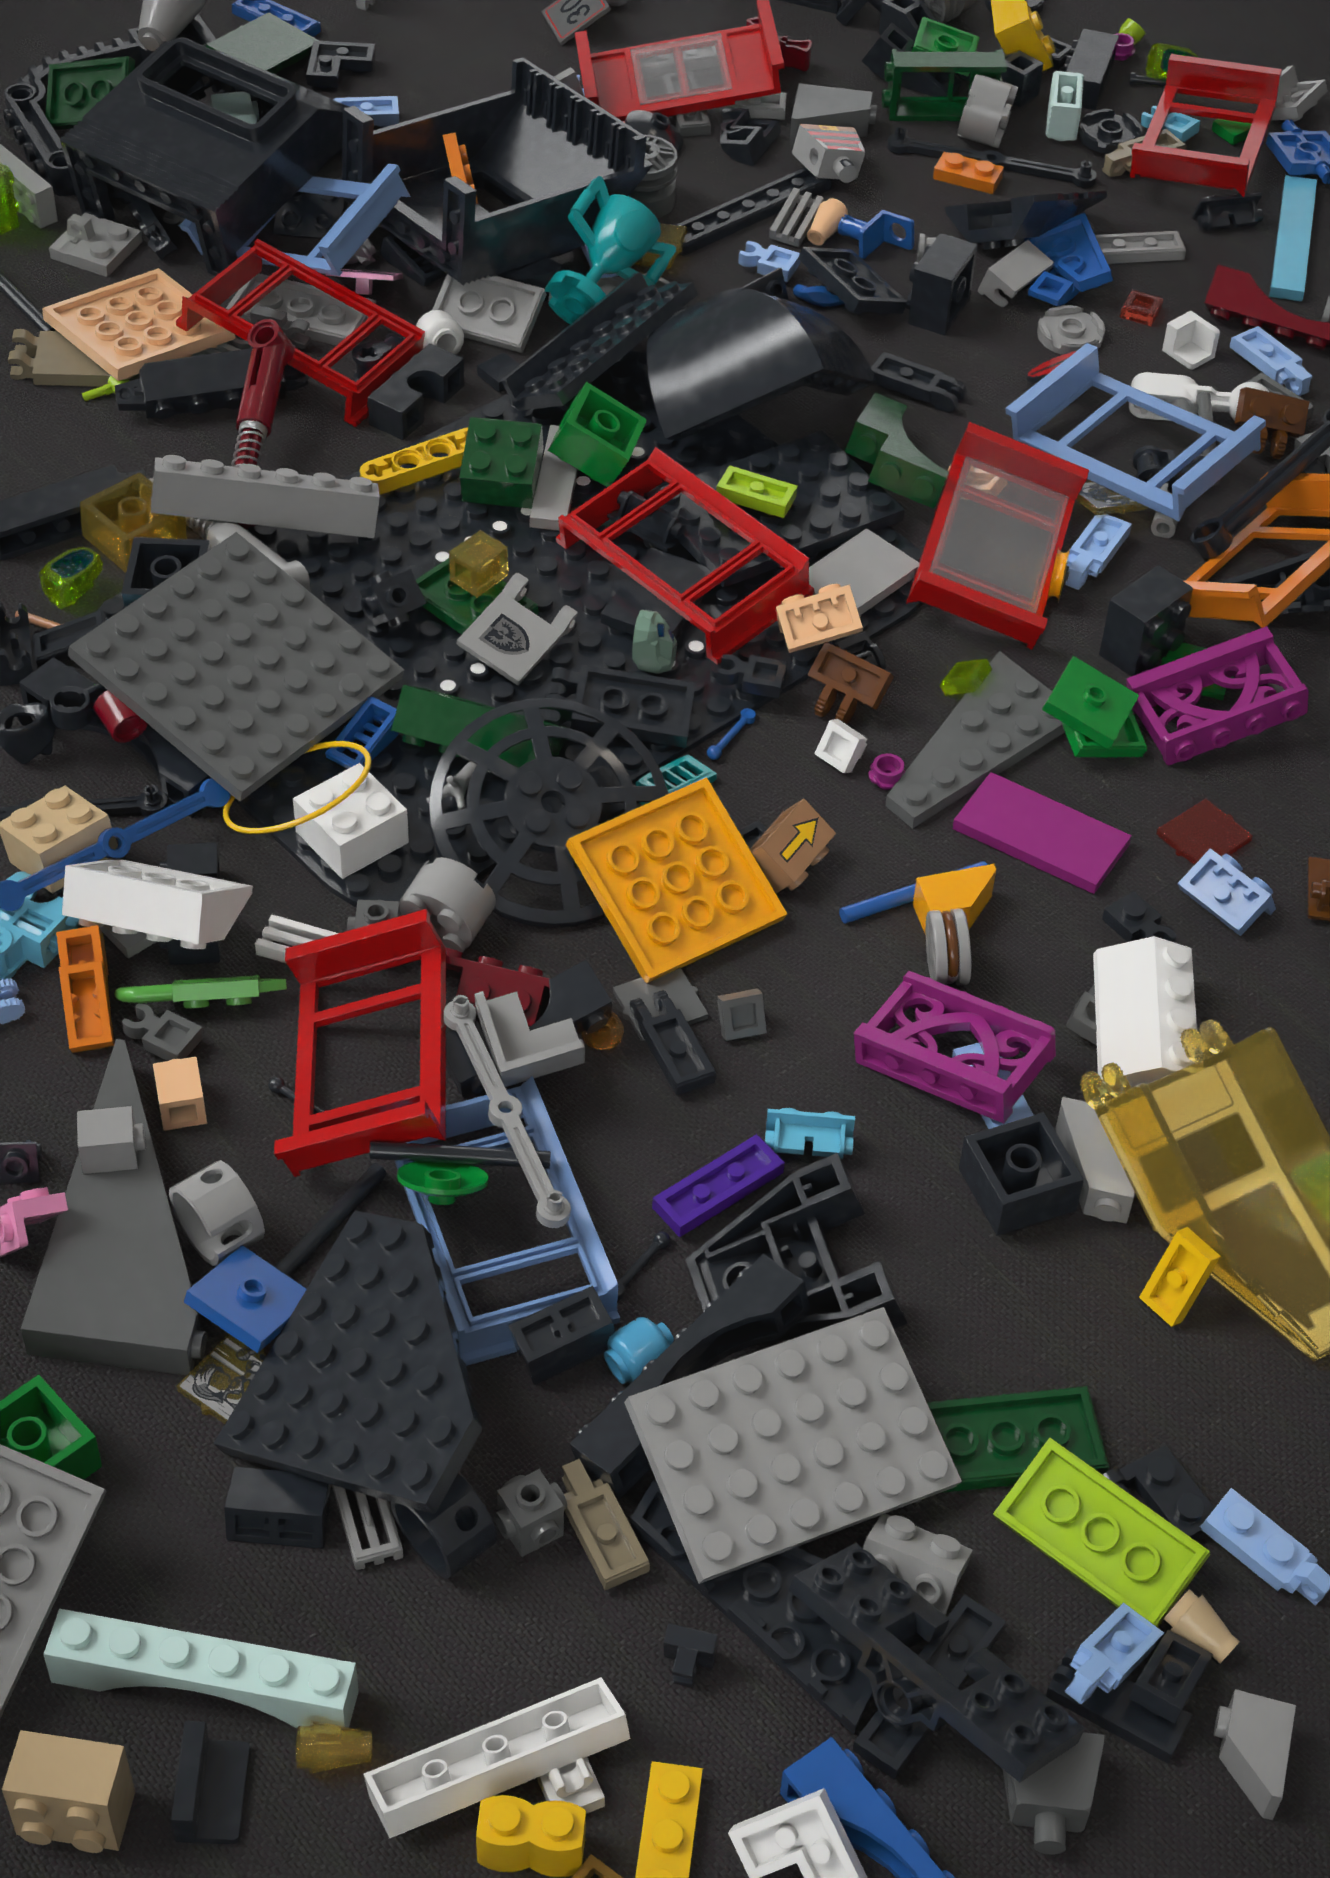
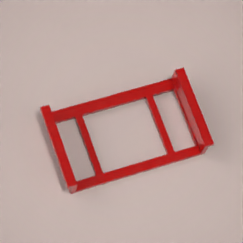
M1171 54L1168 63L1166 86L1142 143H1134L1132 147L1130 178H1135L1136 174H1140V177L1229 190L1235 188L1245 197L1276 108L1282 69ZM1177 93L1257 104L1258 108L1256 113L1253 114L1175 103L1174 100ZM1169 112L1251 124L1240 158L1156 146Z
M259 239L255 241V245L191 297L182 296V316L176 320V326L188 331L205 317L246 341L253 324L244 320L241 316L291 275L300 278L368 316L369 318L319 361L295 348L294 356L288 363V365L345 396L344 421L354 427L369 416L367 401L371 392L378 389L394 372L400 370L415 354L423 350L424 330ZM262 258L280 267L229 310L219 306L262 271ZM381 324L406 337L356 382L331 368Z
M657 447L654 448L650 457L644 463L567 516L560 515L558 517L560 534L556 536V542L567 549L581 539L705 633L707 658L717 665L722 662V655L733 654L778 621L776 606L782 605L784 599L799 594L804 595V598L815 593L814 588L809 585V557ZM662 479L669 483L667 487L599 533L595 530L609 520L607 514L620 508L621 505L617 503V498L623 490L627 492L632 490L638 495L644 496V493L660 485ZM680 493L687 496L751 543L682 594L611 542ZM762 552L785 568L716 619H713L693 603Z
M423 909L285 948V962L300 984L293 1136L275 1141L274 1155L277 1160L282 1159L293 1176L297 1177L301 1176L302 1170L370 1153V1141L407 1143L426 1137L446 1141V1024L443 1019L446 1006V948L430 921L428 910ZM421 959L420 984L318 1012L320 987ZM421 999L420 1086L314 1114L317 1028Z

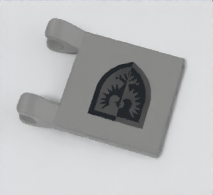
M515 573L511 577L503 591L457 639L456 643L516 685L523 681L561 637L568 634L574 628V618L577 616L576 610L565 605L553 622L549 624L519 604L518 601L526 594L527 589L525 586L528 584V579L520 573Z

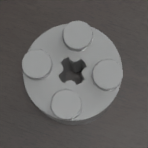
M976 74L969 92L967 104L963 110L957 135L999 148L1004 130H1006L1010 118V110L1018 87Z
M441 857L436 858L430 864L428 860L422 866L400 899L399 904L402 915L427 909L430 914V921L444 946L463 953L471 945L495 908L496 898L488 884L483 889L474 880L478 874L471 868L458 861Z

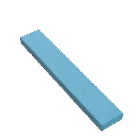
M1285 175L1270 297L1293 301L1303 300L1317 185L1316 179Z

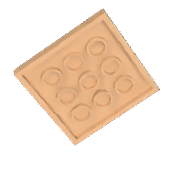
M159 268L42 308L43 320L117 381L130 379L134 375L139 374V370L145 363L191 357L195 353L209 348H216L217 345L235 339V334L205 317L188 331L176 326V320L182 316V296L189 298L193 294Z

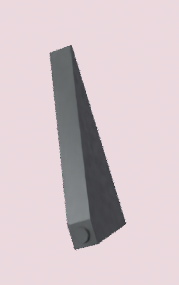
M116 1039L93 1110L132 1106L135 1124L143 1123L146 1148L145 1150L137 1151L138 1169L83 1174L78 1153L65 1193L68 1211L59 1214L21 1326V1333L27 1355L190 1376L192 1375L196 1358L202 1359L204 1357L207 1345V1332L201 1330L198 1312L184 1303L186 1292L191 1288L189 1276L125 1040Z

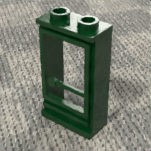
M892 49L891 62H885L884 76L885 81H888V89L882 90V108H887L889 121H960L976 74L1002 81L1001 73H1006L1007 71L1004 51L897 52V49ZM903 72H950L947 97H900ZM955 72H971L968 97H952Z

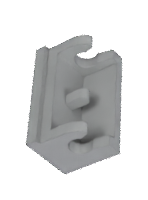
M1027 240L988 268L977 291L981 295L985 294L995 304L1004 307L1008 304V301L999 294L998 289H1001L1004 294L1013 298L1018 291L1033 280H1037L1043 271L1048 272L1054 262Z

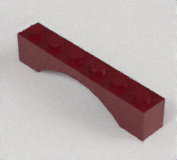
M1218 264L1204 302L1207 309L1211 310V316L1229 321L1230 316L1243 320L1242 325L1251 329L1257 326L1275 329V335L1289 340H1293L1294 335L1307 339L1306 344L1315 348L1325 349L1326 345L1330 346V322L1305 319L1286 311L1274 303L1258 287L1250 273Z

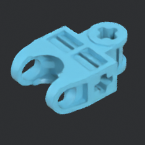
M20 871L6 880L18 882L31 874ZM36 891L25 897L24 903L19 909L10 912L0 910V981L12 978L27 960L45 968L59 953L56 932L78 929V918L62 915L63 897L58 896L52 901L38 903L33 901L37 894Z

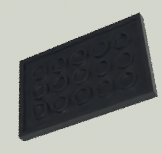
M822 430L695 475L716 490L717 484L730 465L797 485L796 499L784 518L768 515L742 505L737 506L807 557L845 543L866 528L874 532L903 521L905 509L882 487L868 482L870 476ZM668 485L644 493V498L648 500ZM682 493L661 506L662 509L681 519V524L685 525V529L681 532V536L676 539L702 566L707 567L711 572L751 544ZM762 552L719 584L725 588L781 567V565Z

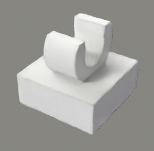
M839 719L830 720L814 754L842 773H850L853 771L857 760L863 755L867 746V738Z
M587 1757L577 1759L576 1762L559 1769H552L549 1773L537 1777L546 1801L570 1802L585 1809L586 1814L605 1806V1796Z

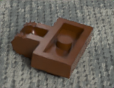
M1244 387L1240 389L1235 424L1243 425L1254 415L1266 420V426L1260 431L1261 449L1252 452L1260 455L1264 451L1268 431H1271L1270 456L1280 459L1286 449L1287 435L1294 437L1304 436L1309 401Z
M825 642L808 673L810 678L825 685L815 705V714L820 717L826 716L836 700L838 691L844 694L845 697L835 715V719H839L847 725L856 711L857 702L877 710L894 675L839 647Z

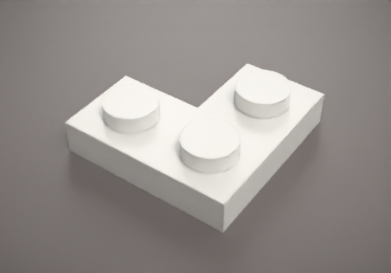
M825 1788L737 1823L728 1832L749 1878H760L795 1863L798 1864L804 1878H867Z

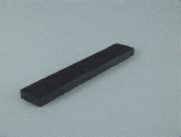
M804 167L662 232V241L666 244L674 245L676 252L681 256L687 255L779 213L793 188L800 189V195H804L805 192L812 193V198L830 190L832 179L818 178Z

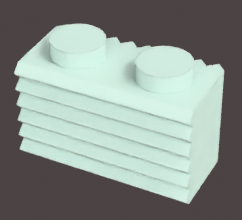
M1055 71L1053 73L1046 136L1057 141H1074L1077 139L1082 109L1083 74Z

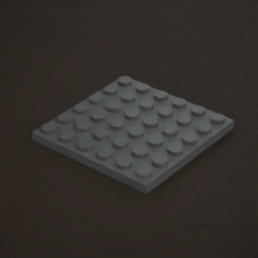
M237 532L71 644L68 651V657L240 802L353 717L369 697L378 698L402 680L404 669Z

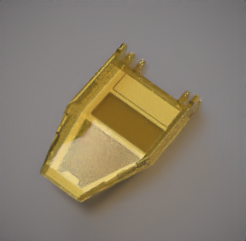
M1211 1019L1202 1022L1201 1028H1199L1200 1033L1196 1029L1188 1028L1181 1033L1180 1042L1185 1049L1184 1052L1187 1058L1195 1062L1194 1064L1149 1084L1141 1083L1132 1088L1126 1075L1123 1074V1070L1114 1062H1110L1102 1067L1101 1077L1094 1071L1083 1074L1080 1086L1084 1092L1085 1101L1095 1110L1153 1230L1167 1242L1171 1243L1177 1231L1189 1227L1221 1256L1210 1274L1211 1278L1311 1360L1315 1361L1330 1354V1136L1275 1029L1267 1027L1234 1045L1226 1031H1223V1027L1216 1020L1213 1021Z

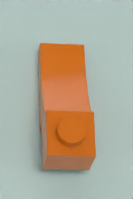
M96 925L56 932L61 966L59 967L70 1051L75 1053L114 1046L108 989L109 973L104 937L100 927Z

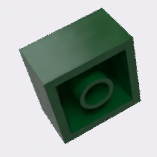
M470 417L459 477L462 502L532 509L543 455L542 424Z

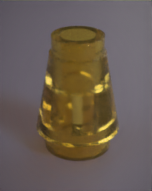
M312 1720L310 1726H298L296 1736L297 1769H309V1773L312 1774L371 1762V1731H361L360 1729Z

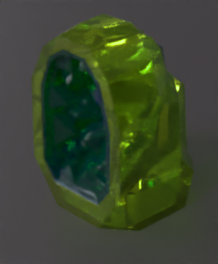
M1156 43L1152 45L1148 54L1146 76L1167 79L1168 63L1171 54L1197 57V55L1189 48Z
M79 547L67 550L49 561L39 572L42 590L49 601L61 610L75 604L80 596L94 586V580L101 574L103 562L100 555L90 548Z

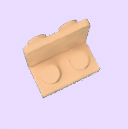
M840 584L827 585L819 589V594L806 598L802 594L790 596L782 601V605L776 606L779 630L784 634L789 653L863 632V626L850 585L843 587Z

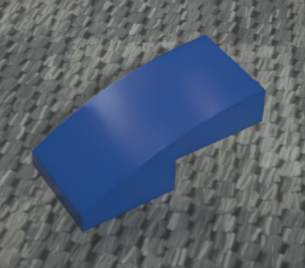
M1052 269L1050 273L1043 271L1029 288L1028 295L1055 306H1062L1074 298L1080 291L1073 286L1074 282L1066 280Z

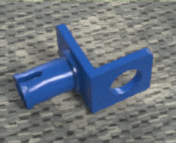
M881 210L868 222L845 214L838 225L839 235L859 240V257L865 259L883 242L908 250L914 247V220L885 210ZM893 223H898L905 229L906 238H899L894 234L892 230Z

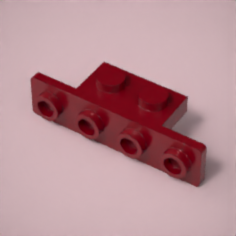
M446 948V969L462 973L456 996L464 995L468 997L469 1003L475 1007L474 994L483 991L487 1001L517 992L528 1026H532L539 1020L546 992L550 993V978L542 977V970L524 965H519L518 971L502 968V961L485 956H479L478 962L462 959V952Z

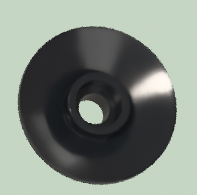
M633 110L628 113L625 119L627 125L643 135H652L667 140L676 148L677 153L681 150L683 146L682 136L665 115L646 110Z

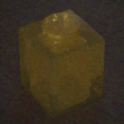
M478 531L449 551L450 580L475 597L480 596L508 576V547L483 531Z

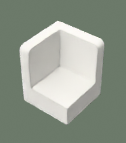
M1189 311L1167 323L1162 351L1188 369L1193 370L1215 358L1220 331L1194 312Z

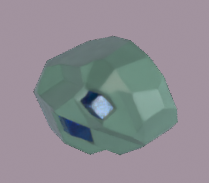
M640 610L634 629L632 659L638 669L656 674L672 669L676 659L677 640L670 631L666 620L657 611Z

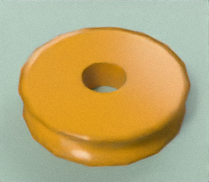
M1058 548L1048 599L1051 596H1055L1058 598V603L1062 592L1070 549L1068 552L1062 553Z

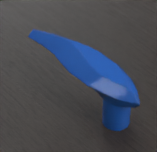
M798 284L793 289L795 297L803 299L812 305L825 307L845 304L838 296L828 292L826 286L807 287Z

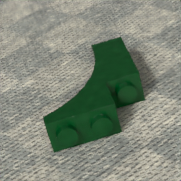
M875 393L857 419L845 453L874 464L868 482L935 509L949 472L923 455L907 437L902 425V419L907 406Z

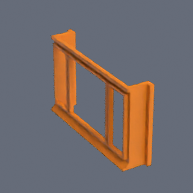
M1300 473L1266 503L1267 508L1233 538L1232 544L1226 551L1210 558L1184 581L1193 587L1190 601L1192 608L1188 617L1254 621L1260 627H1266L1330 568V529L1267 527L1280 515L1330 517V474ZM1254 538L1328 541L1278 588L1257 587L1254 584L1206 582Z

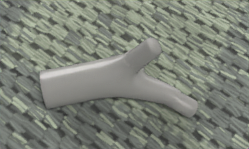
M468 762L456 776H448L446 778L448 783L444 786L442 799L454 796L458 810L466 808L465 792L477 766L473 762Z

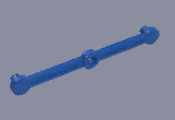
M206 779L201 784L199 792L124 829L116 827L105 829L98 837V842L18 882L13 880L0 881V910L10 912L19 909L24 903L26 896L64 878L66 865L95 862L104 857L111 859L124 857L129 852L132 843L206 806L211 808L222 807L228 803L231 794L214 779ZM111 837H115L118 840V847L115 850L109 846Z

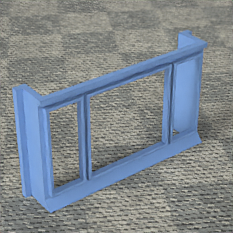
M388 164L371 184L313 176L298 192L356 200L308 256L291 253L285 254L319 273L340 276L344 265L398 203L401 196L411 197L398 174L401 171L399 166ZM272 217L236 252L237 259L251 249V247L247 246ZM185 219L179 226L182 231H186L198 251L203 255L196 225ZM262 258V264L276 266Z
M1089 343L1082 346L1005 408L1006 414L1011 416L1014 440L1089 469L1087 479L1176 521H1180L1185 509L1252 451H1259L1261 449L1260 431L1266 426V420L1254 415L1234 432L1099 373L1098 347ZM1091 386L1114 395V397L1058 442L1036 432ZM1127 401L1202 434L1199 439L1147 482L1126 474L1071 447ZM1215 441L1221 443L1172 484V494L1159 489Z
M533 1076L521 1086L508 1089L507 1092L509 1095L518 1098L522 1104L521 1118L524 1119L526 1124L524 1128L531 1142L533 1141L535 1149L551 1151L550 1169H545L554 1190L562 1192V1196L570 1203L571 1213L566 1226L571 1238L455 1269L433 1208L428 1201V1195L415 1192L404 1186L417 1223L422 1224L432 1236L434 1244L432 1252L435 1262L441 1270L447 1293L444 1295L445 1301L453 1315L460 1341L457 1343L460 1357L466 1366L517 1352L508 1325L591 1286L597 1292L613 1324L620 1323V1316L617 1311L618 1282ZM487 1095L446 1105V1138L495 1126L489 1120L490 1100ZM508 1108L499 1109L501 1112L504 1113L511 1112V1110ZM505 1132L454 1145L488 1148L512 1147ZM426 1137L407 1143L426 1144L440 1139ZM394 1160L397 1169L405 1164L416 1162ZM578 1253L590 1285L475 1317L472 1316L461 1287L462 1284Z

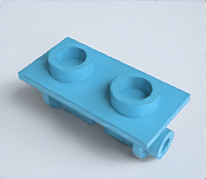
M793 1108L768 1109L765 1143L770 1148H773L775 1153L804 1155L805 1141H812V1156L829 1157L838 1153L840 1159H843L844 1154L852 1155L855 1116L842 1115L838 1112H802Z

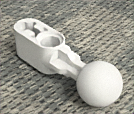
M1150 372L1136 375L1131 383V387L1193 414H1198L1196 396L1201 392H1208L1211 396L1212 412H1229L1234 421L1241 388L1249 387L1269 392L1265 386L1257 382L1242 383L1231 393L1218 392L1213 387L1198 386L1192 378L1185 375ZM1129 402L1130 412L1138 418L1171 421Z

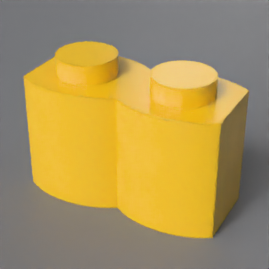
M500 1795L485 1798L480 1803L476 1832L477 1862L488 1869L499 1872H516L530 1867L532 1870L546 1876H573L583 1863L586 1810L566 1801H545L532 1805L528 1801L514 1796Z

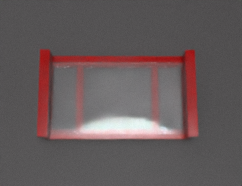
M969 422L953 456L949 475L942 490L906 603L924 602L1027 643V648L1032 650L1039 636L1043 634L1048 619L1043 617V613L1048 599L1058 548L1060 551L1062 549L1075 500L1087 480L1089 469Z

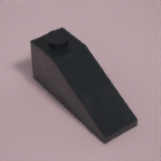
M891 22L862 59V62L874 74H877L885 81V62H891L892 49H897V52H911L915 41ZM903 72L901 86L933 97H947L950 72ZM954 76L952 95L962 83L956 76Z

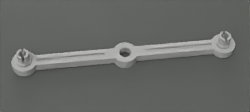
M458 995L445 1006L444 1023L447 1027L457 1031L490 1100L489 1120L495 1126L504 1129L538 1201L536 1208L537 1220L549 1228L562 1227L569 1221L571 1213L570 1203L562 1196V1192L554 1190L522 1124V1104L518 1098L508 1094L475 1026L476 1008L473 1004L469 1003L468 997ZM508 1108L511 1110V1112L504 1113L501 1112L499 1109Z

